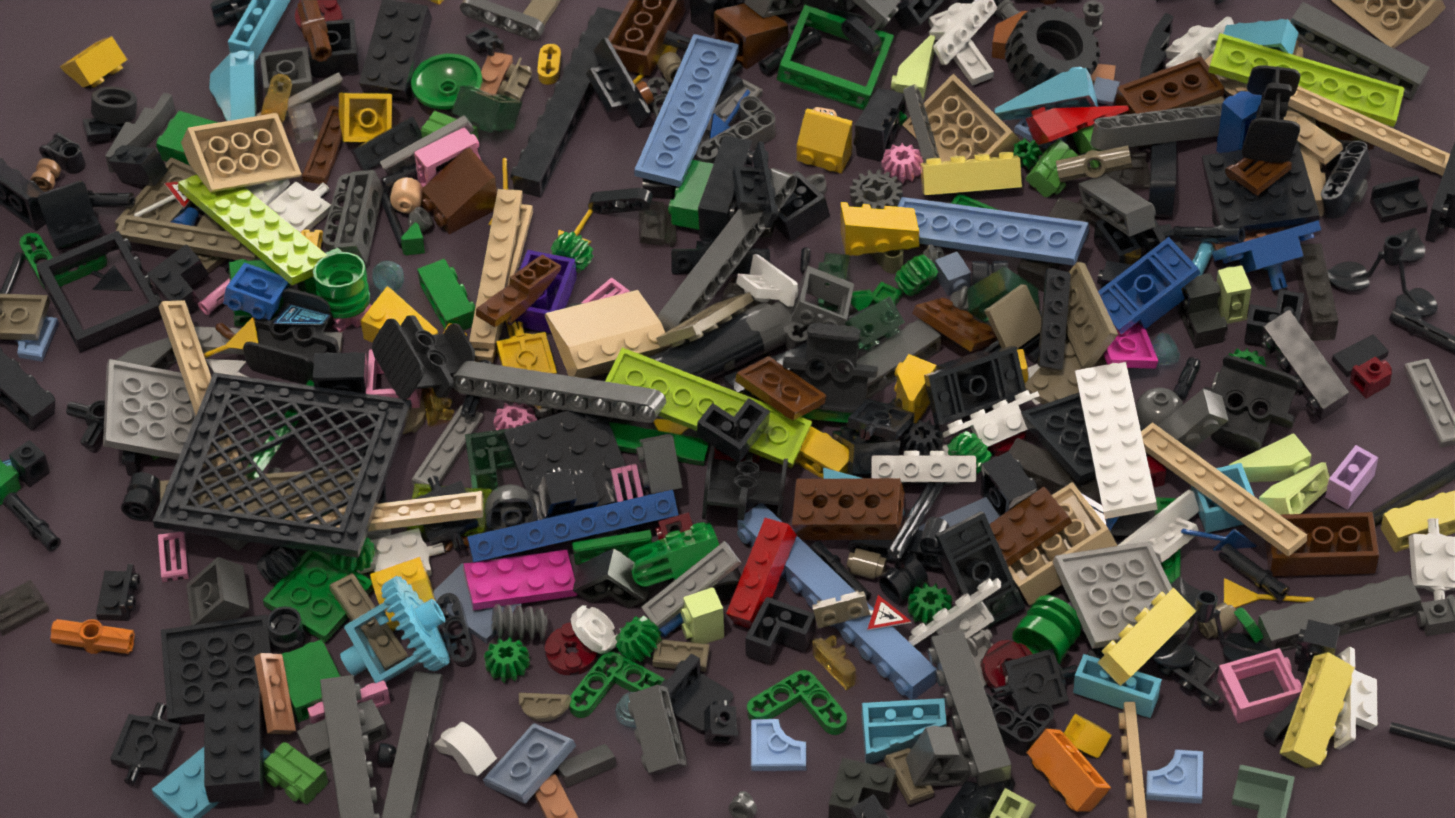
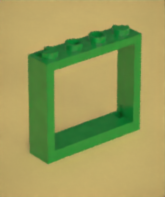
M804 5L781 61L776 80L864 110L872 97L894 35L877 29L874 31L879 36L882 44L871 76L865 87L791 61L805 25L849 40L841 28L842 22L847 19Z

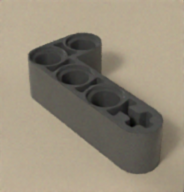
M755 96L742 98L740 101V122L700 144L696 151V161L714 164L724 136L751 140L752 151L756 149L758 141L764 142V144L768 143L776 135L774 113Z

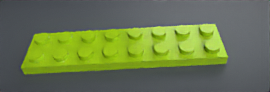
M1219 33L1209 66V73L1247 84L1250 72L1256 66L1266 65L1292 68L1300 72L1301 76L1298 86L1384 125L1395 126L1404 87Z
M198 175L190 176L178 182V190L291 285L313 277L315 264L321 258L327 256L245 187L210 192Z
M623 347L605 381L659 390L666 398V405L658 416L697 431V422L712 403L735 416L746 400L750 398L769 410L770 417L768 427L749 452L782 465L784 458L788 459L787 467L790 468L793 467L812 424V421L802 417L792 421L764 402Z

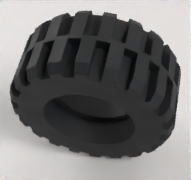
M1043 6L1041 9L1037 7L1022 15L1005 45V60L1008 62L1007 66L1010 72L1015 74L1014 78L1019 83L1022 82L1024 88L1030 90L1062 72L1069 71L1073 67L1086 68L1089 74L1092 75L1099 63L1100 48L1098 47L1097 37L1093 36L1094 31L1091 27L1085 25L1086 21L1082 18H1077L1074 16L1075 13L1071 11H1063V8L1060 7L1052 9L1051 6ZM1039 44L1056 49L1065 60H1059L1048 55Z

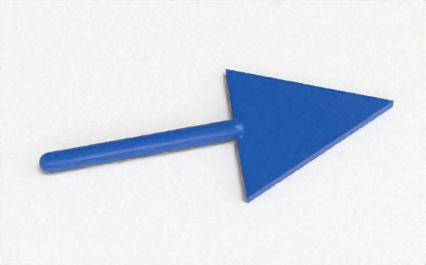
M746 90L741 99L748 96L750 90ZM741 99L725 122L713 113L709 139L730 128L728 125L740 109Z
M1181 529L1182 534L1221 541L1213 548V551L1221 550L1227 543L1231 544L1235 549L1257 547L1255 543L1235 529L1226 537Z

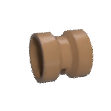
M41 159L37 164L36 172L33 173L30 180L34 181L44 192L52 190L55 180L60 175L61 167L51 159Z

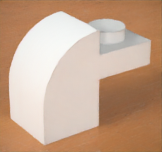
M460 722L456 727L444 731L441 734V738L434 744L439 753L453 756L464 773L478 776L497 759L482 736L464 722Z

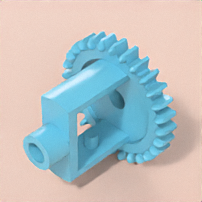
M395 576L382 585V598L385 599L383 603L344 626L354 645L340 653L344 666L353 676L368 669L375 683L383 680L386 683L419 662L432 671L439 670L450 663L449 651L446 649L447 644L443 641L444 637L439 632L440 628L438 627L446 621L442 610L433 599L425 603L422 599H419L417 592L413 591L411 585H408L401 576ZM385 612H394L395 615L391 618V621L397 620L400 625L396 630L402 629L405 632L401 639L409 638L410 643L407 648L415 647L416 650L411 657L385 671L361 627L375 618L379 625L382 626L389 622Z

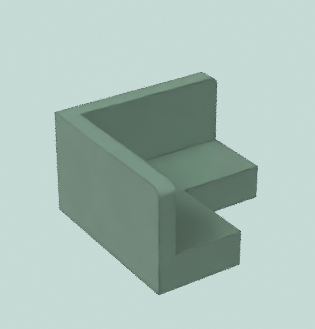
M1240 765L1232 805L1257 810V818H1286L1295 777Z

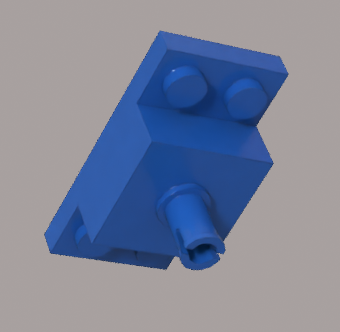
M1318 220L1213 251L1214 261L1222 259L1224 264L1239 259L1245 273L1261 268L1267 269L1272 291L1285 288L1288 285L1286 284L1281 265H1284L1283 262L1302 257L1303 252L1300 242L1314 238V232L1320 231L1321 227Z
M1168 237L1098 292L1116 330L1123 334L1137 322L1146 329L1183 301L1185 298L1181 288L1201 273L1199 268Z

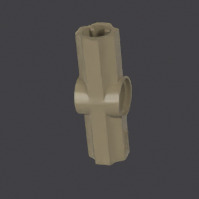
M1127 145L1103 151L1090 150L1084 155L1056 160L1059 180L1064 182L1088 176L1097 178L1103 173L1132 168V162ZM1091 160H1098L1099 162H1101L1100 165L1096 168H1091L1088 166V163Z

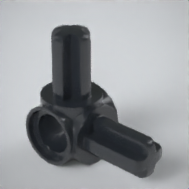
M105 400L95 401L90 406L69 402L66 414L86 420L88 426L80 441L81 445L87 449L95 447L101 434H104Z

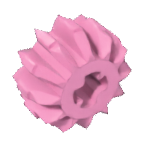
M903 143L899 147L892 144L891 150H885L882 167L884 173L890 172L891 178L896 176L897 180H900L903 184L905 180L913 182L914 177H919L921 173L920 163H923V159L919 149H914L912 144L908 147L904 146Z
M514 402L513 405L505 403L503 409H497L496 416L494 417L496 434L498 437H503L505 441L503 432L536 421L535 411L533 408H528L524 403L518 405L517 402Z

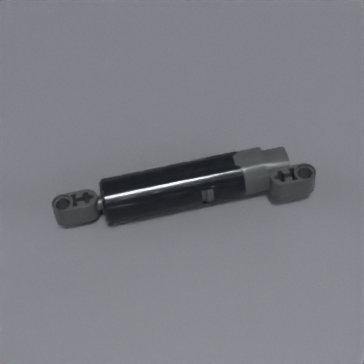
M781 301L772 305L762 302L733 316L727 322L717 324L718 327L706 333L703 331L704 336L691 342L689 339H685L684 343L673 348L669 347L648 358L711 381L783 345L790 350L807 343L808 326L791 320L794 306L788 307ZM607 417L608 421L614 419L612 417Z

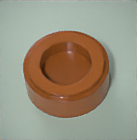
M645 81L636 84L647 106L655 102Z

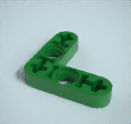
M27 233L20 239L21 250L40 285L44 288L39 279L35 261L39 258L49 260L53 257L38 234ZM29 244H33L36 250L33 251ZM103 255L96 260L87 262L86 265H80L75 271H66L54 276L59 287L91 274L92 271L104 268L108 262L107 256Z
M608 652L600 657L571 694L572 700L569 704V710L574 717L585 718L595 710L614 684L634 693L655 685H661L665 679L618 653ZM613 663H616V667L611 666L607 671L606 664L612 665ZM632 673L641 676L637 682H630L626 677ZM598 680L604 685L600 689H591L589 684L592 681ZM586 699V706H585V705H580L579 707L576 706V703L581 704V703H583V701Z
M807 670L795 672L753 697L747 704V716L750 721L751 719H773L801 702L828 734L839 735L847 727L845 711L814 674ZM800 681H802L803 683H807V682H808V686L805 687V685H803V684L799 685V682H800ZM783 692L789 698L786 701L780 702L774 699V696L777 693ZM816 698H822L827 703L822 707H816L811 702ZM754 708H758L759 710L764 709V712H763V713H761L760 711L754 712ZM830 716H831L835 721H837V720L840 719V723H839V724H836L835 722H831V723H830Z

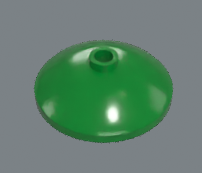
M440 54L423 61L415 69L411 78V87L414 96L422 104L435 109H454L467 104L477 96L482 87V73L479 66L466 56Z

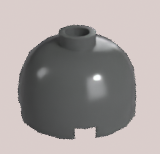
M1162 387L1149 389L1137 399L1135 407L1138 420L1145 427L1149 426L1152 422L1158 426L1183 406V402L1170 389Z
M509 484L494 489L489 494L484 505L486 524L494 530L533 522L537 519V508L533 497L526 489L519 485Z

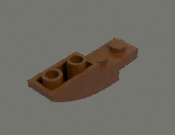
M543 254L512 275L507 287L477 307L476 316L494 328L505 320L512 323L543 294L560 272L561 265Z

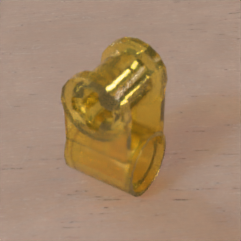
M277 74L271 79L261 111V115L277 113L281 123H284L292 88L291 79L287 75ZM279 83H283L282 91L277 90Z

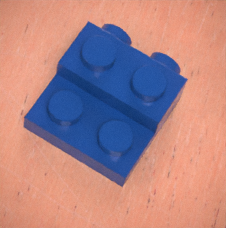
M244 263L227 285L223 304H226L234 311L242 310L251 313L256 319L265 318L270 320L279 308L283 291L289 288L290 283L278 274Z

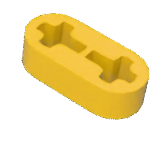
M547 44L540 49L537 68L538 80L545 85H551L558 81L561 67V51L555 44ZM547 69H551L550 74H547Z

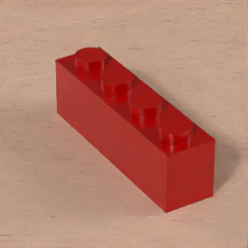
M764 518L726 613L736 625L750 629L765 598L772 599L797 537L789 524Z

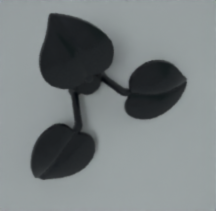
M1416 228L1386 237L1383 251L1378 252V257L1368 272H1366V268L1362 264L1353 261L1342 262L1329 270H1324L1325 277L1332 285L1344 291L1357 292L1369 286L1368 277L1373 275L1382 259L1391 266L1399 264L1401 286L1404 294L1396 298L1395 305L1414 316L1419 315L1421 317L1432 316L1438 310L1437 302L1430 292L1422 288H1414L1408 291L1406 287L1403 262H1416L1425 255V247Z
M1180 576L1171 584L1172 589L1174 588L1196 612L1192 615L1193 619L1182 641L1175 636H1171L1151 656L1157 663L1171 668L1189 665L1195 657V650L1186 644L1197 621L1208 623L1213 618H1215L1220 643L1224 645L1223 655L1229 661L1233 662L1271 651L1259 641L1255 643L1250 636L1242 633H1229L1226 639L1224 638L1220 621L1221 612L1216 610L1218 597L1215 593L1207 590L1200 591L1189 585Z

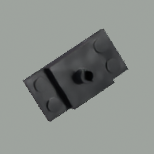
M1455 142L1431 208L1425 241L1435 243L1437 234H1442L1444 227L1455 229Z
M1009 346L991 353L978 351L937 365V371L924 375L934 424L942 425L980 410L991 408L992 405L1003 400L1007 402L1015 399V395L1026 391L1016 346Z
M980 511L935 535L943 553L938 557L957 599L967 593L971 596L978 591L977 587L987 579L993 581L998 578L1001 582V588L982 600L994 617V621L982 628V630L1025 608V604L984 512Z

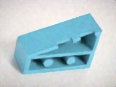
M944 698L862 703L861 717L865 763L873 764L884 760L886 755L907 748L912 749L926 727H946Z

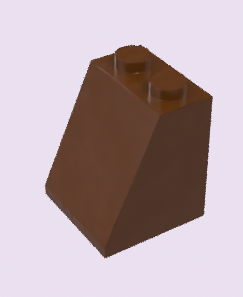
M745 3L714 12L715 39L738 44L739 52L735 61L739 62L746 70L788 42V25L776 15L763 18Z
M468 147L422 188V206L428 213L431 212L436 224L440 228L443 227L450 235L494 212L497 197L495 176L472 149Z

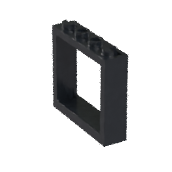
M119 231L36 265L39 279L79 353L162 318L159 310L162 300L158 293L154 294L152 292L153 285L149 276L142 274L141 270L143 268L139 258L132 256V247L127 238L123 239ZM119 250L148 303L86 330H82L54 276Z

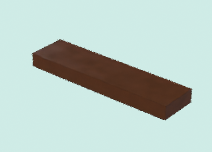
M330 106L302 174L303 182L326 184L343 143L339 121V107Z

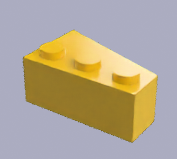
M840 202L841 237L845 256H859L868 253L919 247V228L914 208L884 206V209H872L869 204H862L861 207H849L848 203Z
M388 286L361 319L363 338L372 343L385 321L391 318L396 319L401 325L406 316L415 315L424 330L433 335L438 334V330Z

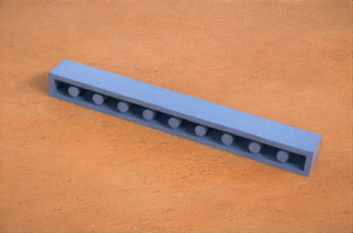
M763 503L758 504L745 513L744 521L738 520V537L744 544L748 543L752 548L764 518L782 522ZM798 536L796 537L781 576L789 583V586L795 593H800L806 599L807 604L812 609V605L817 604L818 600L823 601L835 597L836 601H840L841 595L856 592ZM867 603L869 610H874V609ZM871 615L830 625L831 627L834 626L841 633V636L847 643H852L866 661L870 660L882 677H887L894 683L896 690L901 695H906L910 700H914L936 684L935 671H937V668L892 626L867 631Z

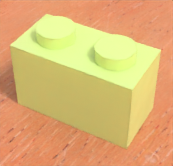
M1243 266L1227 267L1218 270L1216 282L1219 283L1221 289V296L1218 297L1220 316L1225 317L1227 324L1247 320L1251 286Z
M712 587L683 597L684 608L681 609V615L684 623L681 626L685 638H690L692 643L707 644L724 638L723 607L714 588Z

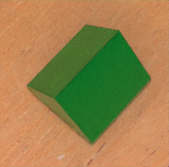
M415 222L401 237L403 254L406 256L425 254L423 236L418 223Z
M870 289L853 291L850 304L858 311L867 308L873 300L872 291Z

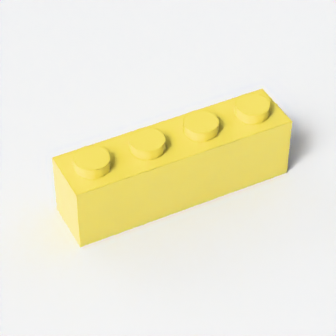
M1013 152L999 153V157L989 158V154L975 155V159L965 160V156L950 157L951 161L941 162V158L926 159V163H920L922 193L924 195L1022 187L1020 158L1014 156Z
M1455 491L1440 493L1433 498L1415 501L1411 505L1399 509L1393 508L1384 513L1381 530L1395 553L1409 548L1410 535L1429 534L1427 519H1439L1440 534L1448 536L1455 533Z
M1174 588L1166 595L1160 592L1150 602L1154 607L1150 611L1145 607L1134 618L1138 623L1133 627L1128 624L1118 634L1121 639L1117 643L1112 640L1101 651L1104 656L1097 663L1120 686L1196 612Z
M1329 652L1314 656L1279 754L1305 768L1321 765L1327 755L1326 748L1329 739L1333 736L1336 729L1335 722L1337 716L1344 707V696L1352 684L1354 666Z

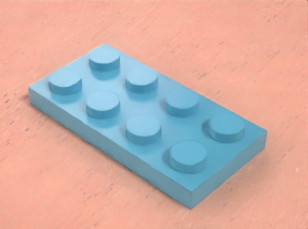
M204 747L152 788L153 795L178 818H201L219 803H209L204 787ZM263 747L265 761L271 754Z

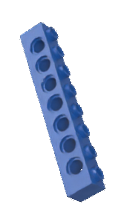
M669 490L468 536L467 539L472 561L478 562L674 517L679 514L674 492Z

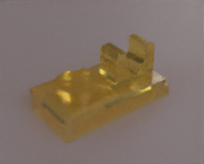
M422 388L428 426L437 424L438 419L451 420L454 410L446 408H450L452 399L438 398L432 388Z
M834 635L826 640L823 638L818 640L816 638L813 640V656L847 691L855 685L856 669L850 660L843 658L845 646L842 645L837 649H832L831 647L836 645L837 639Z

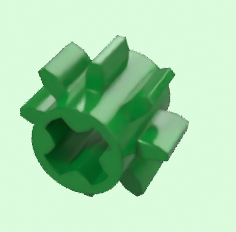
M1023 138L1022 141L1014 144L1013 155L1020 158V166L1024 165L1028 170L1030 167L1035 166L1039 156L1043 155L1035 140L1029 143L1026 138Z

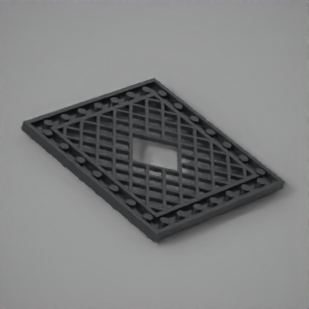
M213 373L153 519L154 528L359 558L412 408L411 400ZM240 402L248 406L238 412L233 408V405ZM263 406H270L272 411L261 415L257 409ZM289 409L296 411V415L287 419L282 414V412ZM229 410L231 412V415L226 417L227 412ZM253 412L257 418L245 423L241 416ZM319 413L322 418L311 422L307 416ZM277 415L281 422L270 426L266 420ZM343 416L347 420L337 426L332 421V419ZM236 419L240 426L229 430L225 424ZM302 419L306 425L295 430L291 423ZM362 420H369L372 425L361 429L356 423ZM327 422L331 429L320 433L316 427ZM259 423L266 428L255 434L250 429V427ZM286 426L290 433L279 437L275 431ZM352 426L356 432L345 437L341 430ZM221 428H222V430L224 431V433H222V434L219 435V432H220V430H221ZM245 430L249 436L238 441L234 435ZM311 430L315 436L304 441L300 434ZM371 431H374L372 438L370 440L366 436V434ZM336 433L340 440L329 444L325 438ZM270 434L274 440L263 445L259 438ZM229 437L233 444L221 448L217 442ZM295 437L317 466L274 486L251 457ZM361 437L365 443L354 448L350 441ZM254 441L258 447L247 452L243 446ZM320 441L324 447L313 452L309 445ZM345 444L349 451L338 455L334 449ZM213 447H215L217 451L211 454ZM235 449L241 452L242 455L234 459H230L226 454ZM367 449V452L363 459L359 452ZM329 452L333 458L322 463L318 456ZM354 455L359 462L347 466L343 460ZM222 456L226 462L214 467L210 461ZM247 460L251 466L240 471L235 464ZM338 463L342 470L331 474L327 467ZM206 465H207V467H208L210 470L204 472V469H205V467H206ZM230 467L234 474L223 478L219 472ZM360 468L358 477H356L352 471ZM322 470L327 477L315 482L311 475ZM256 471L260 477L248 482L244 476ZM345 474L352 479L343 485H340L336 480ZM214 475L218 481L207 486L203 479ZM239 478L244 485L232 490L228 483ZM306 478L310 485L299 489L295 483ZM265 482L269 488L257 493L253 487ZM332 482L336 488L324 493L320 486ZM199 484L202 487V489L196 491ZM223 486L227 493L215 497L211 491ZM290 486L294 492L283 497L279 490ZM354 486L351 496H349L345 490ZM315 489L320 496L308 501L304 494ZM249 490L253 496L241 501L237 494ZM273 493L278 500L266 504L262 498ZM341 493L345 499L333 504L329 498ZM207 494L211 500L199 505L195 498ZM232 497L236 504L225 509L220 502ZM299 497L303 504L291 508L287 502ZM257 501L261 508L250 512L246 506ZM325 501L329 507L317 512L313 505ZM216 505L219 510L209 509V507ZM283 505L287 511L275 516L271 509ZM347 505L345 513L342 515L338 509ZM308 508L313 515L301 520L296 513ZM241 509L244 512V514L236 513L234 511ZM266 512L269 517H264V516H259V515H261V514H263V513ZM334 512L338 519L326 523L322 517ZM292 516L295 521L284 520V519H286V518ZM318 520L321 525L312 524L311 522Z

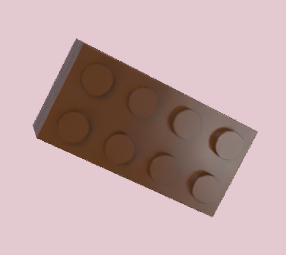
M629 0L608 37L627 71L651 75L667 46L663 45L667 30L674 33L686 11L684 0Z
M1373 512L1279 514L1307 534V542L1289 557L1265 540L1268 569L1273 573V576L1376 573L1379 550Z

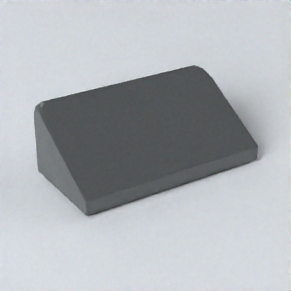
M603 744L563 761L556 769L566 787H570L615 768L616 757L607 745Z

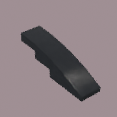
M1166 12L1154 28L1146 45L1141 61L1139 79L1165 69L1167 55L1165 50L1169 48L1174 17Z

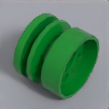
M349 252L332 253L321 258L315 264L313 276L317 289L316 293L317 296L322 297L329 303L333 318L353 317L368 307L370 293L364 261L358 255Z
M1043 595L1034 601L1032 607L1027 611V616L1014 629L1012 638L1014 642L1025 645L1032 654L1053 648L1056 660L1060 664L1069 652V647L1076 642L1077 637L1083 632V627L1076 610L1068 603L1057 597Z

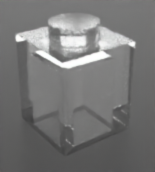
M311 103L287 108L296 144L317 139L319 131Z

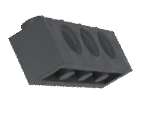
M374 170L351 172L334 244V249L339 248L341 252L358 255L364 261V264H367L384 191Z

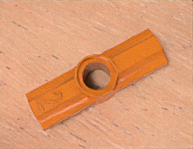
M57 619L52 624L50 639L52 643L83 647L86 652L91 654H97L103 650L129 654L134 647L135 633L134 630L102 626L99 621L94 619L86 620L83 623Z

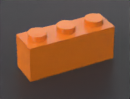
M1046 729L1026 752L1033 760L1032 764L1049 778V784L1055 790L1061 792L1066 798V804L1074 811L1091 812L1111 789L1061 730Z

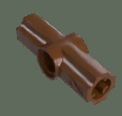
M301 0L297 4V9L301 19L300 23L304 40L308 42L312 59H316L319 62L326 61L332 55V49L328 40L329 36L324 16L321 17L317 0Z

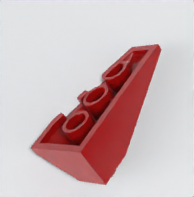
M1044 106L1031 111L1033 116L1026 118V122L1033 140L1040 145L1091 126L1098 118L1116 116L1129 109L1128 106L1053 108L1046 111Z

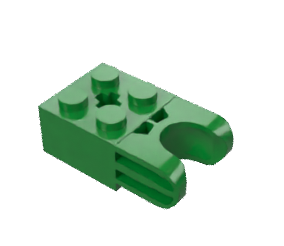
M700 522L692 525L690 530L681 533L680 531H673L666 534L663 539L633 549L629 553L628 558L634 562L632 567L634 581L640 586H650L674 578V580L679 578L719 546L717 536L711 524Z

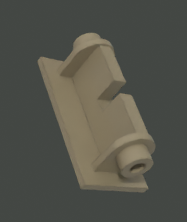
M521 57L516 65L511 63L505 75L509 79L507 82L503 80L497 93L501 96L497 104H500L502 99L506 100L511 106H515L520 102V98L525 90L524 88L532 76L529 66L520 65Z
M856 590V592L841 595L840 601H836L835 597L823 601L818 600L817 604L812 605L818 628L870 615L864 591L859 592Z

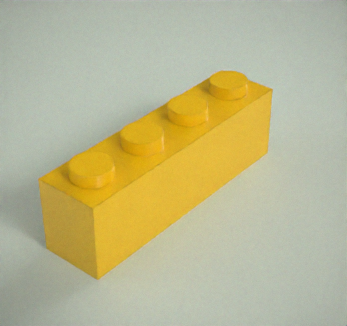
M811 426L795 463L822 479L823 468L850 474L848 472L849 446L842 445L832 439L829 434L822 433Z

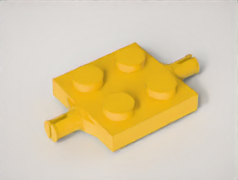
M518 321V327L516 322L512 324L515 336L496 341L501 366L557 374L545 332L537 334L524 333L522 322Z

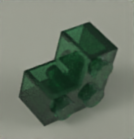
M472 85L460 86L452 113L460 117L465 115L471 124L473 122L479 124L481 130L504 132V129H514L522 102L504 94L488 93Z
M1004 266L968 288V312L984 323H987L989 320L984 310L1021 284L1027 286L1039 312L1038 288Z
M508 429L465 434L473 492L493 491L498 488L496 470L515 467L503 436V432Z

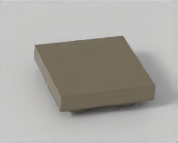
M1019 285L984 310L1002 349L1009 346H1016L1018 349L1040 333L1042 318L1026 285Z

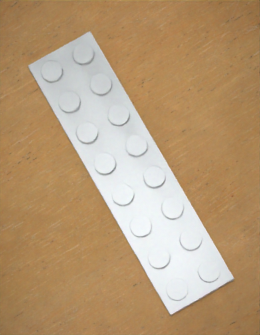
M1126 362L1076 370L1075 373L1105 519L1157 510Z

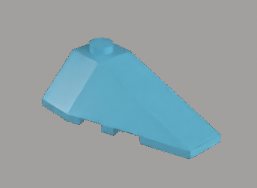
M254 51L230 53L210 74V92L212 96L214 95L218 107L223 111L226 121L256 116L258 72Z
M1073 67L1069 71L1062 72L995 108V114L1002 121L1029 118L1033 116L1031 111L1044 106L1046 111L1053 108L1098 107L1091 75L1086 68Z

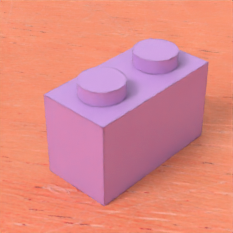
M1355 445L1329 478L1325 498L1348 510L1375 476L1378 457Z

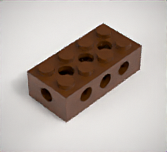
M1200 56L1118 86L1115 106H1128L1129 110L1121 113V115L1194 107L1221 96L1224 98L1225 87L1215 74L1208 72L1209 66Z
M797 479L792 518L794 532L801 540H893L903 521L905 493L901 479Z

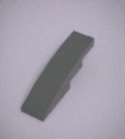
M163 92L154 109L144 107L135 124L125 122L105 156L109 172H115L108 160L115 154L117 148L122 145L147 147L165 127L175 112L172 94Z

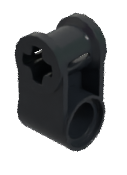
M59 132L53 135V139L48 144L42 145L39 148V152L44 159L55 161L67 173L76 174L85 168L86 164L80 145Z

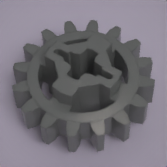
M868 170L867 176L860 173L859 180L853 179L852 186H850L851 204H855V207L869 204L872 209H884V206L898 207L903 197L902 184L897 183L896 176L890 178V172L882 175L880 170H877L876 174H872Z

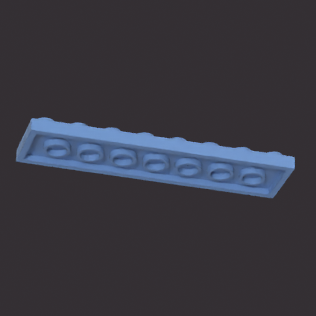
M693 34L634 169V176L678 187L682 185L739 52L738 44Z
M902 197L898 204V207L914 208L919 228V244H932L933 246L1075 265L1089 231L1088 222L906 197Z

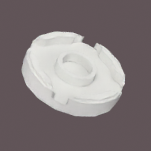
M581 606L572 614L571 624L574 632L582 643L592 651L605 654L616 646L617 641L615 637L618 634L614 635L613 629L615 627L612 621L599 609L594 607L588 609L586 606Z

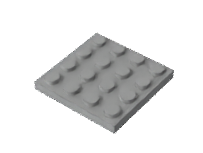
M109 359L106 368L103 446L178 460L196 417L182 374L180 372Z
M1150 541L1056 555L1053 559L1054 567L1073 608L1077 612L1079 621L1092 649L1106 647L1112 640L1117 643L1121 639L1118 634L1128 624L1132 627L1138 622L1134 618L1145 607L1149 611L1154 607L1150 602L1160 592L1166 595L1172 590ZM1188 620L1173 635L1187 633L1190 626Z

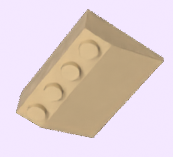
M1330 0L1378 40L1392 48L1397 47L1430 25L1446 8L1442 0Z
M954 74L924 102L941 162L951 161L950 157L965 156V160L975 159V155L989 154V158L999 157V153L1013 152L1014 144L1021 141ZM909 117L902 125L916 138L911 117Z
M277 113L187 128L181 142L190 166L210 192L301 176L300 169Z
M638 290L545 314L568 376L589 378L610 372L622 347L646 357H650L670 347V344L662 347L659 346L656 338L665 333L664 328Z
M1073 482L1052 495L1069 515L1073 523L1008 567L1019 592L1029 605L1033 604L1038 597L1046 595L1062 585L1053 564V559L1056 555L1117 546L1108 527Z

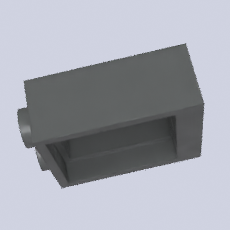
M807 266L798 286V296L795 299L791 320L808 327L813 323L844 325L848 317L854 283ZM806 293L838 305L837 313L804 301Z

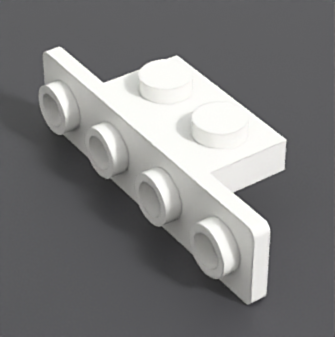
M975 0L972 4L955 3L949 7L948 12L942 18L936 21L929 34L934 35L935 40H938L933 48L942 65H947L997 10L994 0Z
M1224 18L1213 28L1201 27L1200 25L1191 27L1188 33L1173 41L1172 45L1165 50L1167 58L1172 59L1166 64V69L1200 56L1206 60L1214 53L1219 33H1224L1226 25L1234 24L1232 18Z
M753 255L750 275L738 274L736 284L742 287L745 293L750 292L755 300L769 302V299H776L788 307L794 306V301L798 296L797 282L760 255Z
M1026 390L1015 395L1016 401L1008 404L1006 400L992 405L993 411L985 414L983 409L969 415L971 420L963 423L960 419L948 424L949 430L943 432V437H948L971 427L973 433L976 434L977 438L982 439L985 445L991 446L1028 429L1023 420L1019 405L1031 401L1040 395L1038 391L1030 394Z
M904 451V456L874 455L872 456V478H900L901 482H975L976 457L945 456V451H930V456H919V451Z
M1187 490L1118 546L1150 541L1158 560L1163 562L1195 537L1182 534L1181 529L1199 531L1196 524L1188 521L1199 512L1194 492Z
M998 578L993 581L987 579L977 587V592L971 596L968 593L961 596L955 601L956 606L948 611L944 608L933 616L934 620L929 624L921 623L911 631L912 635L909 638V643L914 646L935 631L941 635L963 629L965 637L968 638L993 622L994 617L982 600L1001 588L1000 580Z
M1348 647L1336 656L1355 667L1354 648ZM1355 668L1352 674V684L1347 689L1343 699L1344 707L1338 714L1335 722L1336 729L1333 734L1334 748L1341 750L1355 740V724L1369 730L1377 726V680L1355 671Z

